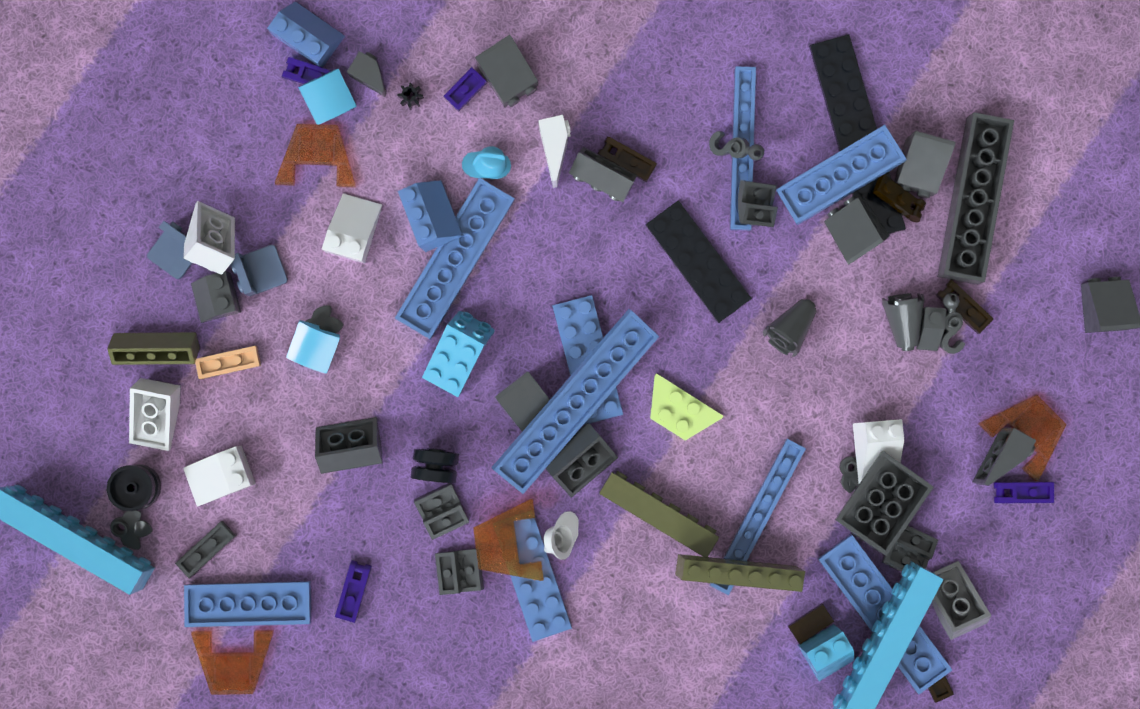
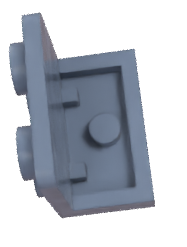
M163 221L159 228L164 232L147 254V258L174 278L181 279L192 265V262L184 259V243L187 235L181 232L183 228L175 222L168 223Z
M274 245L266 246L245 255L236 253L235 259L230 264L234 274L237 273L239 281H237L240 292H244L245 295L250 297L286 284L288 281L277 248Z

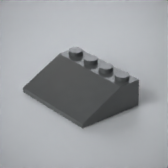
M881 451L835 520L876 551L887 556L934 486L886 452Z

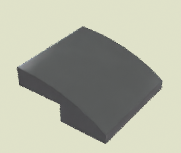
M740 180L738 193L740 223L774 227L778 207L773 206L777 185Z
M448 483L414 499V504L432 540L469 523V519L452 483Z
M907 526L888 555H884L882 563L901 572L906 564L909 565L910 561L926 568L928 561L933 557L938 539Z
M479 548L435 553L439 595L481 591L484 589Z

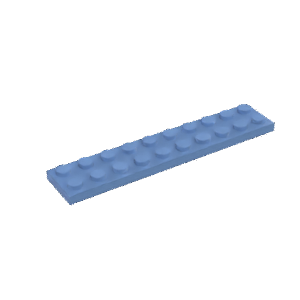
M628 309L491 468L524 494L659 336L632 310Z

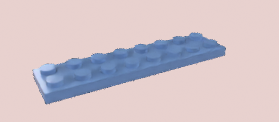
M478 179L456 216L463 236L437 247L395 316V319L431 340L515 201V198L483 179Z
M850 534L817 559L872 631L875 621L880 620L883 614L882 608L887 601L889 602L893 595L892 588L853 535ZM919 625L898 668L915 691L921 694L951 672L952 669Z

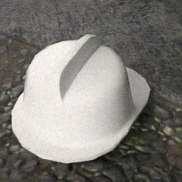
M571 511L564 512L558 518L555 526L546 530L544 534V551L546 553H552L560 560L569 557L578 537L579 520L575 513Z

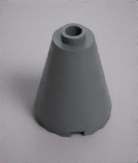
M911 293L888 296V301L882 298V305L897 347L901 348L902 351L914 350V347L918 346L924 294L917 293V297H912Z
M809 299L799 300L763 330V336L767 335L770 338L769 344L781 353L788 355L790 352L793 353L792 357H795L800 352L816 315V305Z

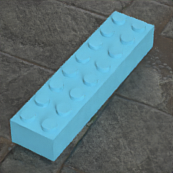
M22 486L0 487L1 521L129 595L143 590L155 569L150 565L151 562L143 557L137 558L132 555L133 551L129 548L116 546L113 539L104 536V538L99 536L96 529L80 525V520L73 516L66 517L61 514L62 510L53 505L49 507L43 503L44 499L36 495L30 496L25 493L27 490Z
M910 561L909 565L906 564L901 573L903 577L899 583L894 585L892 589L893 595L890 601L884 604L880 620L875 621L870 639L867 638L865 640L861 656L855 659L851 675H847L842 685L844 688L841 694H837L834 698L833 709L876 708L944 579Z

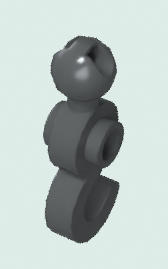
M723 131L715 132L709 140L710 150L717 156L730 154L734 158H744L749 155L755 161L760 160L764 156L765 150L761 145L754 144L750 146L745 138H733L721 149L719 147V140L725 136Z
M955 293L946 294L943 298V304L947 308L945 318L946 330L943 333L940 347L949 354H956L965 346V343L961 340H957L952 346L948 345V340L963 325V317L956 312L960 299Z

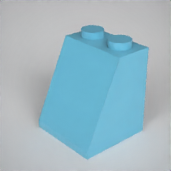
M834 624L818 632L802 644H798L818 681L855 661L854 650L844 632Z

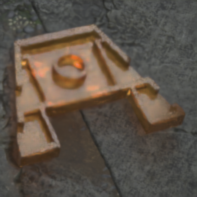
M296 124L276 177L275 185L295 186V165L337 166V187L356 188L339 126Z
M1034 395L981 421L978 425L990 437H994L1008 424L1011 428H1015L1035 439L1034 451L1036 454L1022 469L1037 482L1067 424L1038 395Z
M529 499L473 527L480 570L539 581L544 580L541 561L520 564L514 521L535 518L533 499Z
M274 630L254 631V652L215 653L212 652V631L191 632L211 695L254 694Z

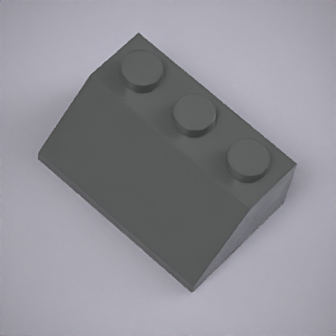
M377 417L316 427L315 459L320 473L324 474L382 464V446Z
M587 423L571 438L545 469L572 498L618 457L595 429Z

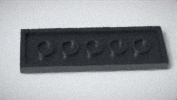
M679 200L645 224L717 323H720L752 299Z

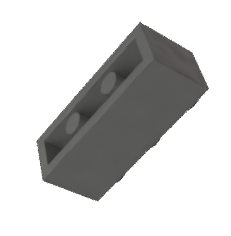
M585 147L579 151L569 171V174L573 175L575 180L586 182L594 190L602 191L608 194L612 200L624 202L637 178L636 174Z

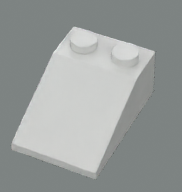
M563 115L538 120L553 188L558 185L568 137H571L568 120L564 121Z
M342 194L328 227L322 250L330 254L365 263L382 204Z
M197 201L184 243V259L222 275L235 259V218Z
M140 378L130 388L129 443L166 451L171 449L180 406V385Z
M902 419L853 423L859 484L881 451L886 452L901 463L904 445Z
M235 446L183 468L197 507L256 484L242 446Z

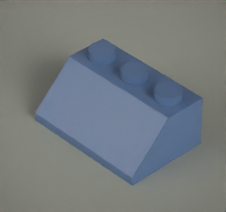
M293 2L279 11L267 28L277 39L321 68L324 67L345 37V35L297 2Z
M441 180L415 183L398 191L417 244L422 250L428 252L463 236Z

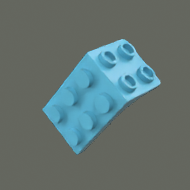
M459 311L447 324L422 378L459 397L481 352L495 330L488 323L473 318L470 313Z

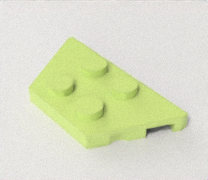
M657 373L655 374L650 419L683 440H687L723 418V415Z

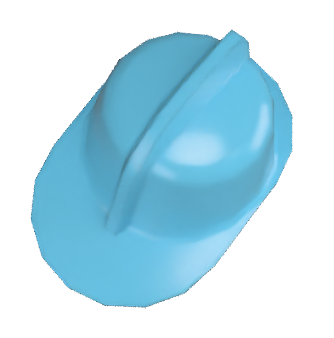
M488 146L482 151L468 153L463 158L462 169L470 177L500 179L510 172L511 162L502 150L494 146Z

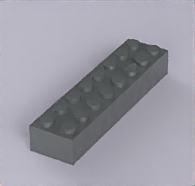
M975 112L966 118L937 277L976 285L984 283L986 280L1014 120Z

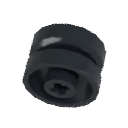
M434 448L414 449L413 460L425 463V466L412 467L410 478L431 482L456 483L457 472L453 469H447L445 466L457 465L459 453L446 452L447 450Z
M126 465L118 468L111 474L107 481L106 491L109 500L115 507L122 511H135L150 507L157 501L161 493V481L155 470L147 465Z

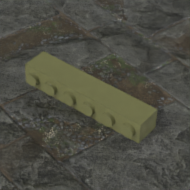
M621 472L610 473L599 491L600 495L703 557L709 556L719 539V536L715 534L717 530L707 524L705 527L697 524L699 519L689 513L687 516L679 513L681 510L679 507L672 503L669 506L662 502L663 498L654 492L651 495L644 492L646 487L636 481L634 484L626 481L628 477Z
M678 554L675 575L683 581L802 592L805 571L792 565Z

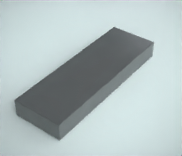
M221 521L175 564L190 579L236 535Z

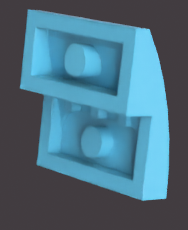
M334 69L298 87L317 125L356 107L355 101L339 69Z
M299 320L286 357L300 365L327 374L340 335L321 330L319 325Z

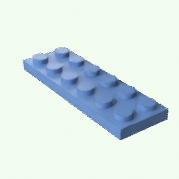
M883 125L776 189L795 223L799 225L906 162L907 159L887 127Z
M592 295L552 305L570 376L603 339ZM616 387L583 425L623 415Z
M529 510L494 522L493 526L532 642L572 629L548 555L544 551L545 546L533 511Z
M311 581L184 585V627L296 625L311 623Z

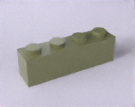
M196 332L113 333L107 350L112 365L195 364L200 346Z

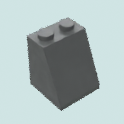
M508 35L475 57L478 69L504 108L508 105L513 107L520 101V97L525 94L529 96L537 90L538 80L511 35Z
M918 131L913 132L905 139L902 152L907 161L898 166L894 182L909 193L910 191L917 192V195L922 198H930V196L936 195L956 142Z
M862 195L857 199L855 196L849 198L844 202L846 205L841 210L835 208L827 214L829 218L824 221L848 265L884 242L890 236Z
M1109 277L1108 281L1101 282V278L1087 279L1088 283L1081 284L1085 333L1124 331L1140 328V314L1130 280H1121V277Z
M526 372L495 396L496 400L521 431L529 425L550 400L529 372Z

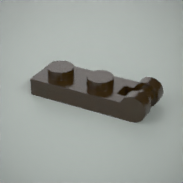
M607 136L604 141V147L597 154L636 174L639 179L647 182L657 163ZM612 148L617 149L615 155L610 154Z
M885 174L880 176L876 182L873 194L910 221L920 222L922 217L921 211L925 209L926 202L922 199H917Z
M949 280L946 284L947 287L943 291L940 290L936 296L943 302L946 294L954 292L960 299L956 312L961 314L963 321L972 330L980 334L994 318L957 283Z

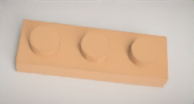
M257 346L197 358L195 362L199 379L261 366Z

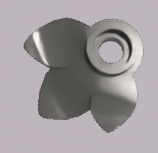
M327 305L317 308L313 312L312 318L305 321L319 325L321 330L335 334L344 326L340 320L330 317L332 308Z
M848 456L842 459L839 469L843 474L841 485L848 493H851L859 483L856 458ZM853 464V469L849 471L848 466Z
M138 510L126 511L122 517L115 518L110 525L111 533L116 537H120L124 546L135 550L141 548L140 538L149 535L153 529L148 522L140 520L141 511ZM119 524H122L125 529H121Z

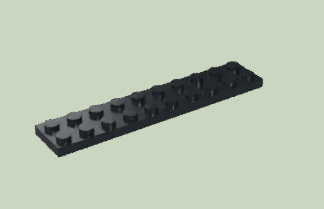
M849 34L809 46L839 152L877 130ZM890 172L885 173L891 179ZM878 178L852 193V196H855L856 199L862 195L889 234L906 229L902 214L873 194Z

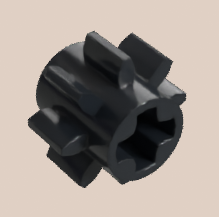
M409 83L407 87L401 86L402 93L397 94L398 98L403 99L400 103L401 106L407 104L410 110H412L414 105L420 107L419 99H424L422 94H418L421 88L419 86L414 88L412 83ZM413 92L414 96L411 97V100H408L407 96Z

